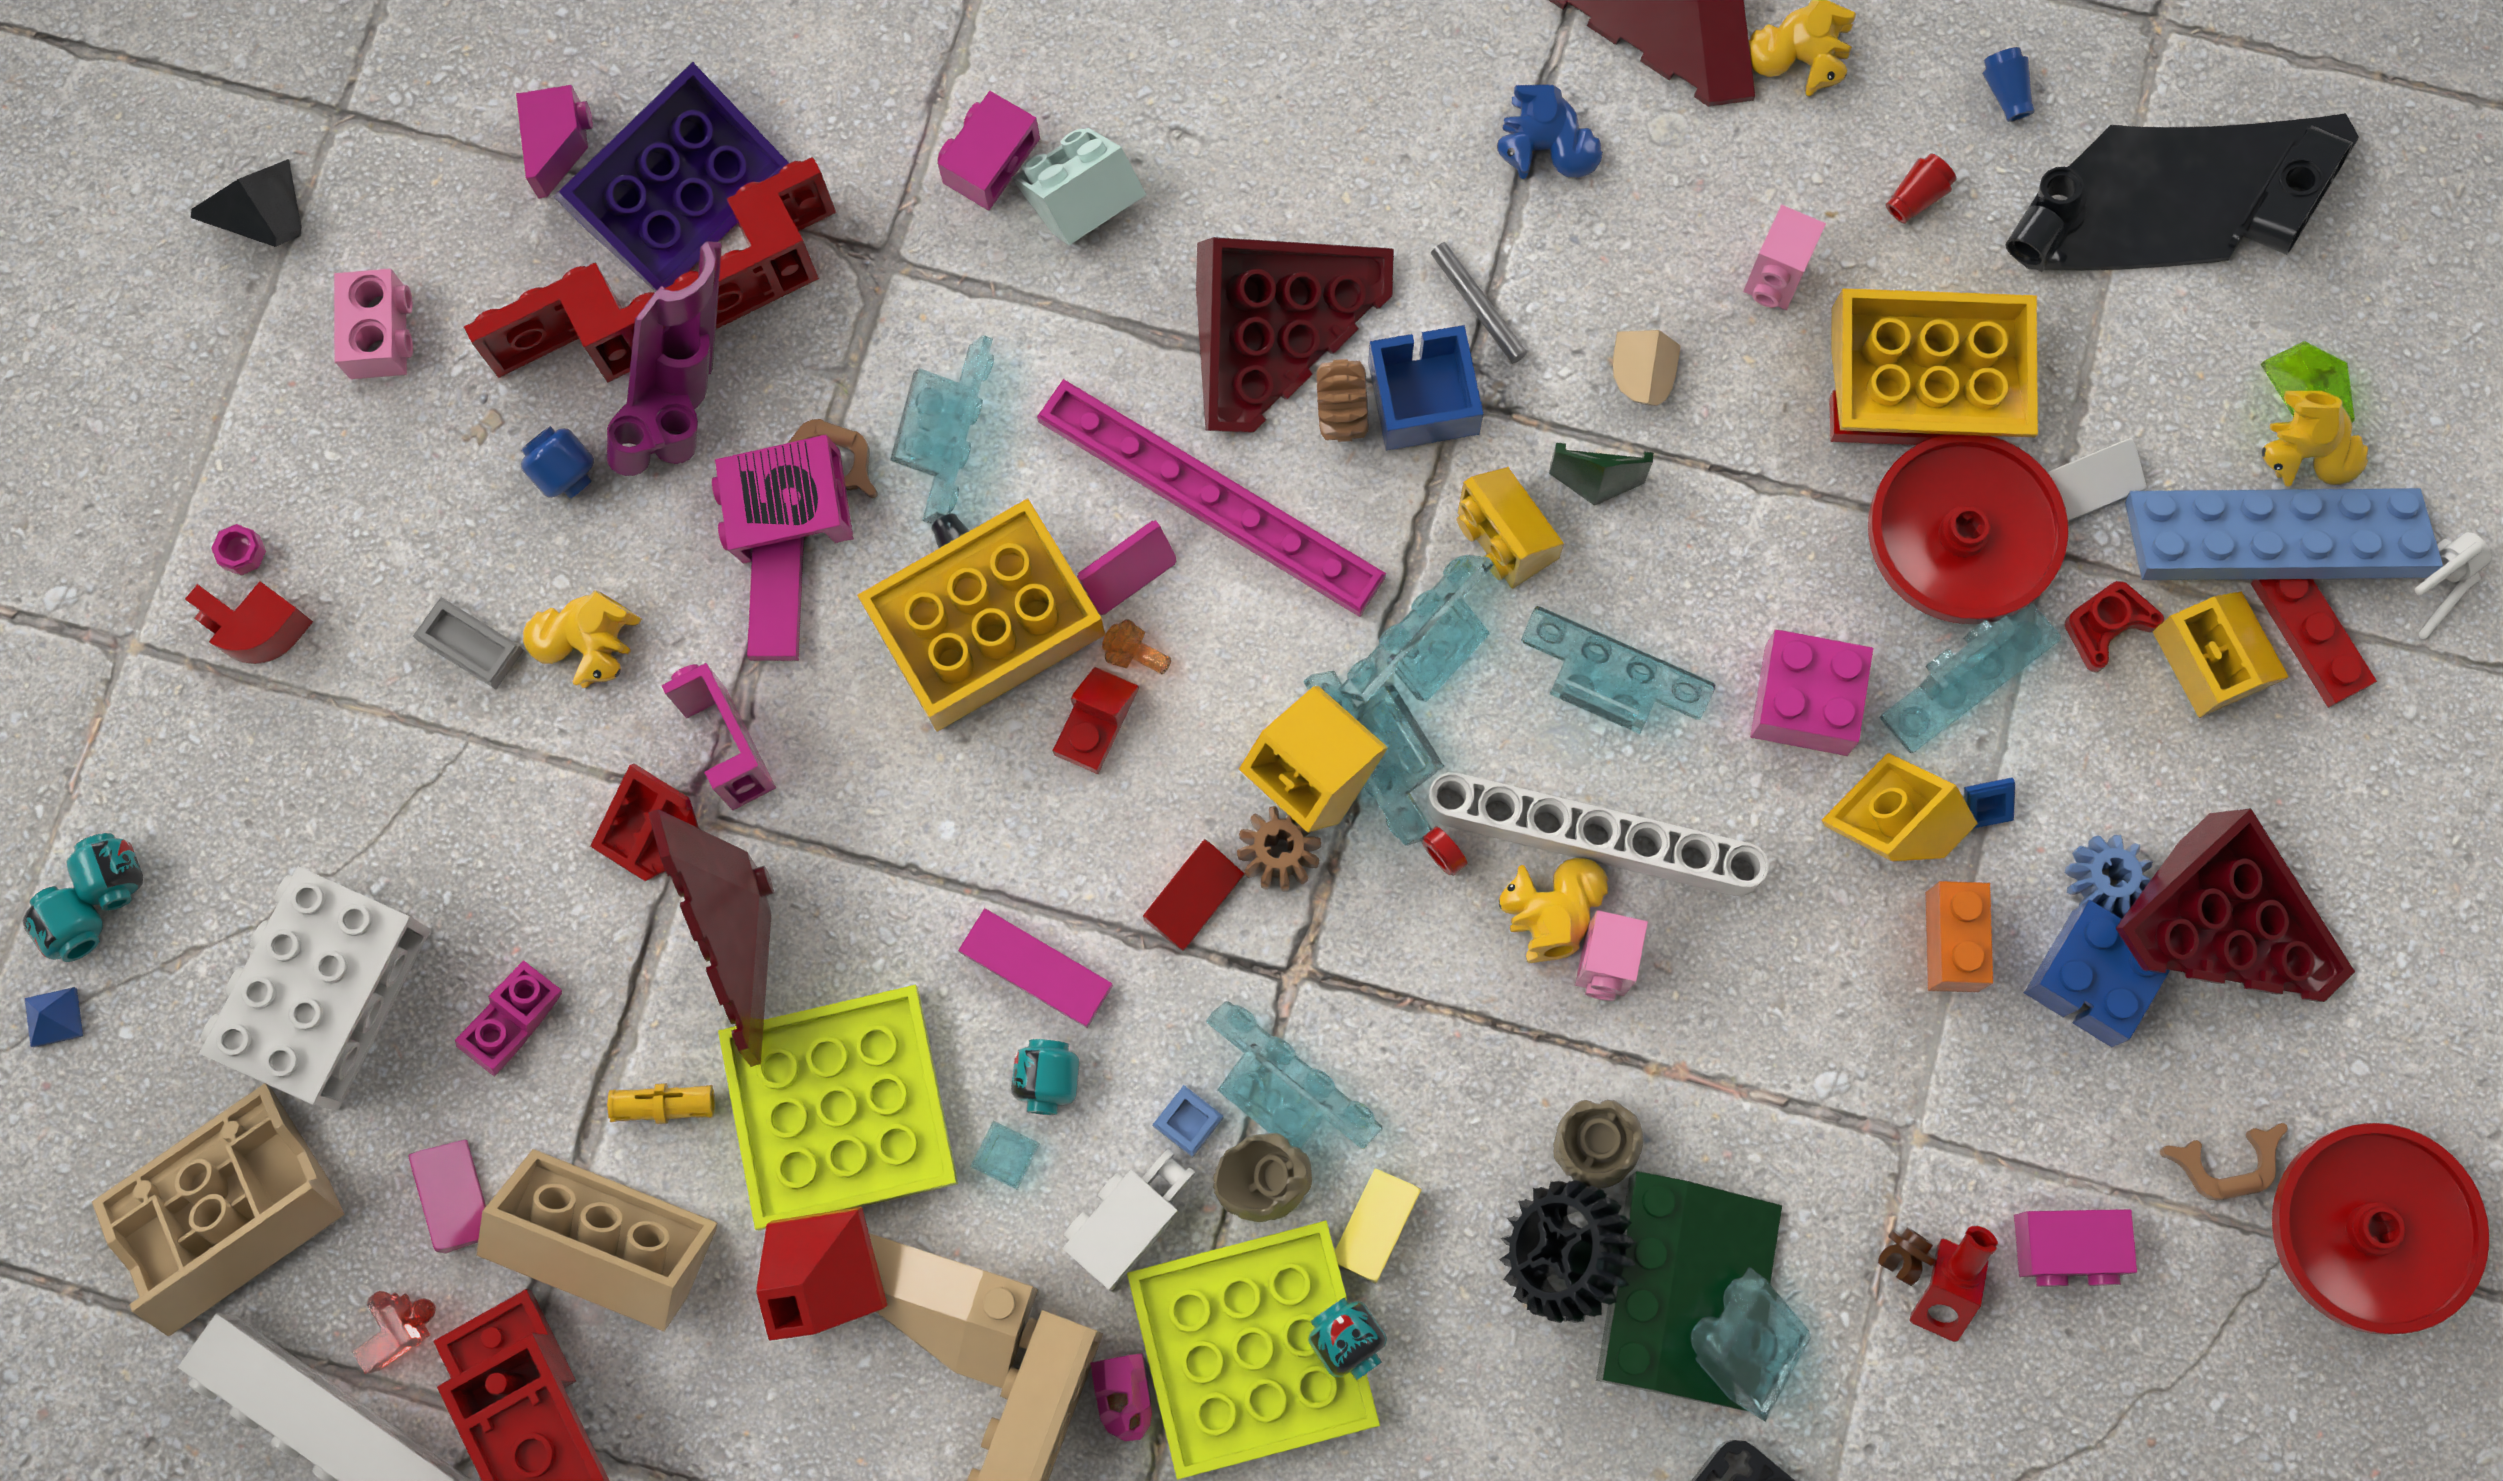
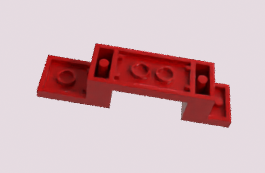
M813 157L803 162H791L785 165L778 174L761 182L748 183L742 186L735 195L727 198L749 247L744 250H732L721 256L716 329L819 279L799 231L835 214L836 210L823 175ZM595 262L587 267L579 266L569 270L562 279L544 288H532L524 292L517 301L507 306L484 311L476 317L474 322L463 327L473 346L498 378L580 339L583 347L608 383L630 372L635 318L654 295V292L641 294L633 299L629 306L622 308ZM690 271L684 273L674 281V284L664 289L670 291L682 290L698 279L699 272Z
M523 1290L433 1341L451 1377L448 1381L437 1386V1389L481 1481H610L565 1391L566 1387L577 1381L532 1290Z

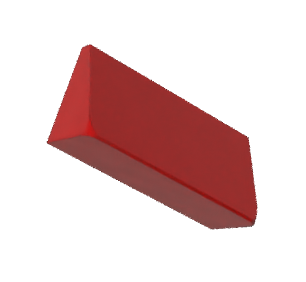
M1204 839L1143 915L1144 922L1184 952L1245 873L1213 844Z

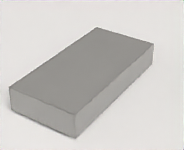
M440 597L413 635L417 641L495 690L524 651L515 642Z

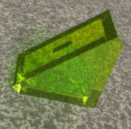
M2303 341L2264 360L2260 364L2293 417L2294 408L2289 406L2283 398L2285 391H2324L2342 400V407L2349 415L2351 423L2355 421L2347 362Z

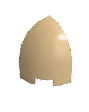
M1660 330L1617 332L1613 354V377L1620 391L1631 400L1644 405L1657 406L1666 401L1673 389L1681 345Z

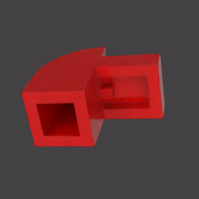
M261 581L258 582L235 611L198 584L185 598L186 601L200 610L194 619L215 634L209 643L229 657L243 663L258 664L279 658L296 644L313 623L300 610Z

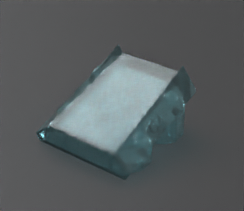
M1748 1267L1743 1278L1734 1279L1725 1290L1723 1297L1725 1309L1719 1318L1711 1316L1702 1318L1692 1330L1691 1341L1695 1352L1698 1354L1695 1360L1727 1397L1766 1422L1811 1338L1809 1329L1769 1282Z

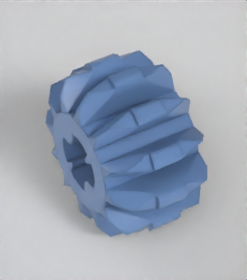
M2113 835L2107 843L2101 836H2094L2088 841V847L2079 846L2072 853L2077 863L2069 864L2065 868L2064 873L2076 879L2077 882L2067 887V893L2075 895L2081 892L2084 899L2079 903V906L2091 900L2123 919L2150 882L2151 878L2142 875V873L2152 867L2153 861L2143 860L2139 862L2135 856L2140 852V844L2134 843L2124 850L2121 835ZM2109 869V877L2103 875L2102 871ZM2110 878L2117 880V884L2111 886Z

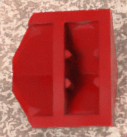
M633 763L629 765L590 847L640 879L647 881L665 872L648 812L659 809L699 828L691 800L688 796Z

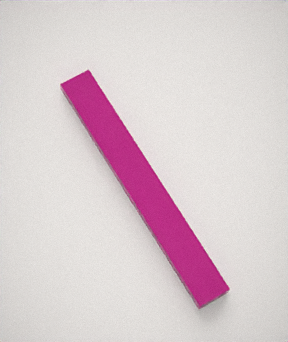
M1065 379L1061 381L1037 416L1038 422L1359 617L1386 578V573Z

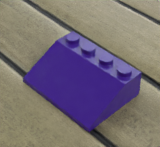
M692 62L553 197L595 239L656 292L661 286L666 288L674 284V281L679 276L687 273L700 260V247L707 241L718 242L737 224L727 198L735 195L742 186L748 183L761 182L778 174L789 162L698 66Z

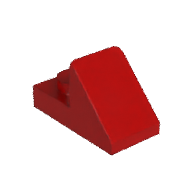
M1094 667L1071 697L1073 709L1052 750L1054 756L1099 774L1139 690V686Z

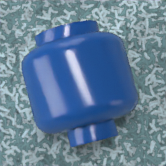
M549 426L521 449L525 455L521 461L522 471L542 494L548 498L557 497L565 493L571 499L592 482L587 473L594 464V458L573 432L567 428L555 431Z

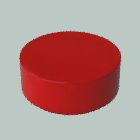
M1435 826L1422 837V844L1425 850L1446 874L1454 876L1468 865L1459 847L1438 826Z

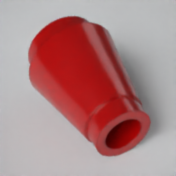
M1930 153L1925 159L1918 158L1885 206L1896 220L1906 224L1911 218L1952 191L1951 185L1957 180L1956 174L1942 158L1933 153Z

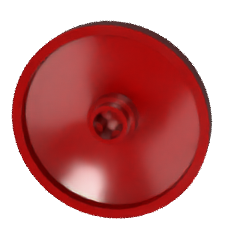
M1945 434L1933 437L1912 447L1900 456L1886 472L1871 502L1868 518V537L1873 558L1879 571L1890 587L1904 601L1917 610L1943 621L1958 624H1984L2005 619L2022 611L2033 603L2051 584L2065 557L2068 544V518L2062 496L2056 484L2046 470L2028 453L2007 441L1992 436Z
M2364 1123L2331 1131L2309 1143L2294 1157L2284 1171L2277 1186L2272 1209V1230L2281 1265L2289 1280L2302 1297L2317 1311L2342 1326L2356 1331L2380 1335L2418 1332L2431 1328L2454 1315L2464 1306L2479 1285L2489 1252L2488 1218L2480 1193L2470 1175L2451 1153L2432 1139L2416 1131L2383 1123Z

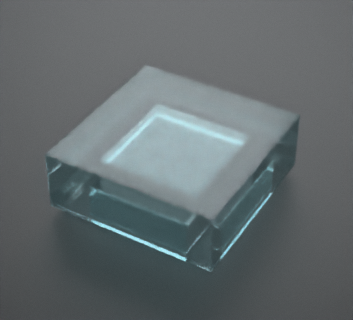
M993 1121L970 1167L1018 1190L1040 1143Z

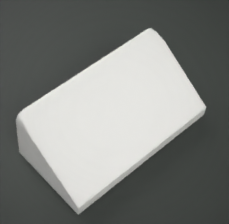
M2132 438L2047 472L2062 496L2068 522L2128 497L2130 491H2145L2147 489L2137 447Z

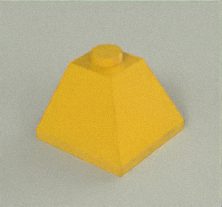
M1887 753L1821 820L1825 827L1890 861L1945 858L1978 824L1955 784L1890 753Z

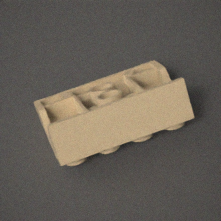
M266 1083L92 1201L107 1245L130 1271L139 1298L129 1304L131 1311L168 1337L345 1215L329 1178L274 1091Z

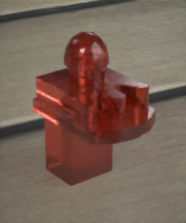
M384 1291L374 1293L368 1298L367 1306L380 1326L381 1331L352 1351L365 1374L382 1370L406 1351L416 1347L430 1336L424 1324L430 1322L436 1312L435 1303L426 1298H421L411 1303L406 1293L400 1297L396 1292L392 1295Z

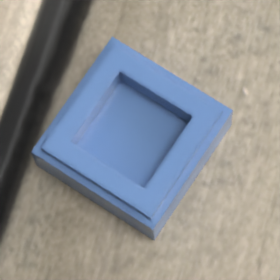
M1183 1085L1153 1123V1127L1193 1158L1223 1120L1224 1116Z

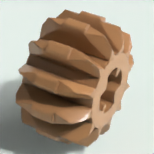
M1348 359L1321 363L1316 374L1321 435L1325 440H1338V442L1364 438L1369 427L1365 367L1360 361H1348Z
M1272 806L1269 807V822L1266 823L1260 815L1255 813L1251 816V823L1256 831L1249 829L1240 830L1239 839L1249 846L1238 849L1237 856L1238 860L1252 861L1244 870L1247 878L1255 877L1263 871L1261 888L1269 889L1273 877L1280 878V888L1284 892L1289 890L1290 875H1293L1301 884H1305L1308 881V875L1302 866L1318 868L1320 860L1310 852L1321 848V838L1315 836L1306 837L1310 832L1305 831L1300 825L1296 826V821L1288 814L1285 820L1279 819L1278 808ZM1280 839L1287 841V850H1292V852H1282L1279 858L1272 857L1271 847H1267V845L1276 846Z

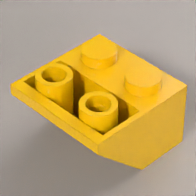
M1509 467L1471 476L1463 482L1457 512L1459 516L1456 518L1458 526L1469 541L1477 540L1487 554L1484 556L1485 563L1496 579L1501 580L1504 578L1513 589L1560 559L1564 546L1563 541Z
M2242 591L2214 596L2170 615L2153 631L2158 644L2199 718L2289 678Z
M1313 686L1261 732L1239 767V770L1309 833L1340 824L1388 747L1322 688Z

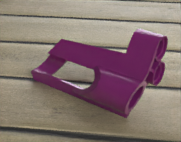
M707 241L700 247L699 277L693 284L678 291H670L661 286L635 318L627 403L616 413L607 427V463L617 474L624 476L641 474L648 468L650 455L654 453L659 459L671 464L684 463L695 454L698 419L694 409L705 399L708 388V375L713 370L722 248L720 242ZM676 431V432H680V433H682V434L674 435V434H670V433H668V432ZM630 443L636 446L627 447L623 446L622 444Z

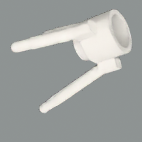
M2464 533L2453 542L2443 539L2437 543L2443 567L2414 589L2415 594L2423 595L2444 579L2451 582L2459 581V583L2420 630L2419 638H2428L2465 592L2481 580L2479 571L2492 561L2490 548L2483 539L2474 533Z

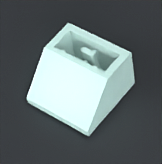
M1090 128L1078 129L1067 134L1061 140L1059 147L1047 155L1039 154L1030 158L1023 164V170L1012 177L1019 190L1052 234L1067 245H1071L1146 196L1122 147Z

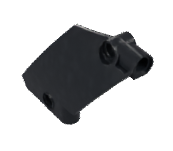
M2346 113L2306 119L2224 126L2140 127L2110 125L2068 167H2055L2048 170L2042 176L2037 195L2012 232L2005 246L2009 254L2027 269H2036L2040 272H2043V270H2122L2228 261L2243 236L2288 255L2357 143L2359 136ZM2290 187H2299L2305 191H2296ZM2061 195L2067 197L2068 199L2058 200L2054 199L2052 196Z

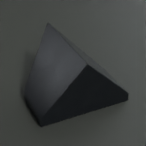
M289 159L237 179L192 208L190 218L274 247L301 236L302 226Z

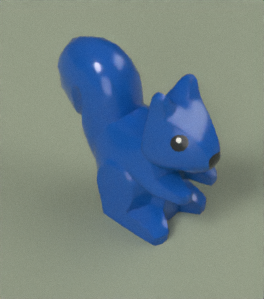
M1516 85L1514 87L1515 96L1512 97V105L1521 109V116L1504 118L1502 129L1510 134L1498 140L1497 151L1500 156L1517 169L1521 179H1525L1528 175L1532 152L1535 150H1550L1554 167L1566 177L1579 178L1594 172L1602 160L1603 151L1601 150L1600 140L1594 137L1591 129L1579 128L1577 114L1574 108L1562 97L1561 90L1554 85Z

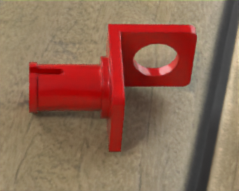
M1971 1226L1966 1230L1965 1236L1959 1245L1947 1239L1940 1240L1936 1249L1935 1258L1937 1260L1933 1265L1930 1284L1911 1312L1910 1322L1953 1342L1960 1339L1981 1307L1989 1263L1988 1259L1997 1249L1998 1241L1989 1230L1981 1226ZM1935 1305L1949 1306L1955 1310L1958 1318L1952 1322H1940L1932 1318L1928 1309Z

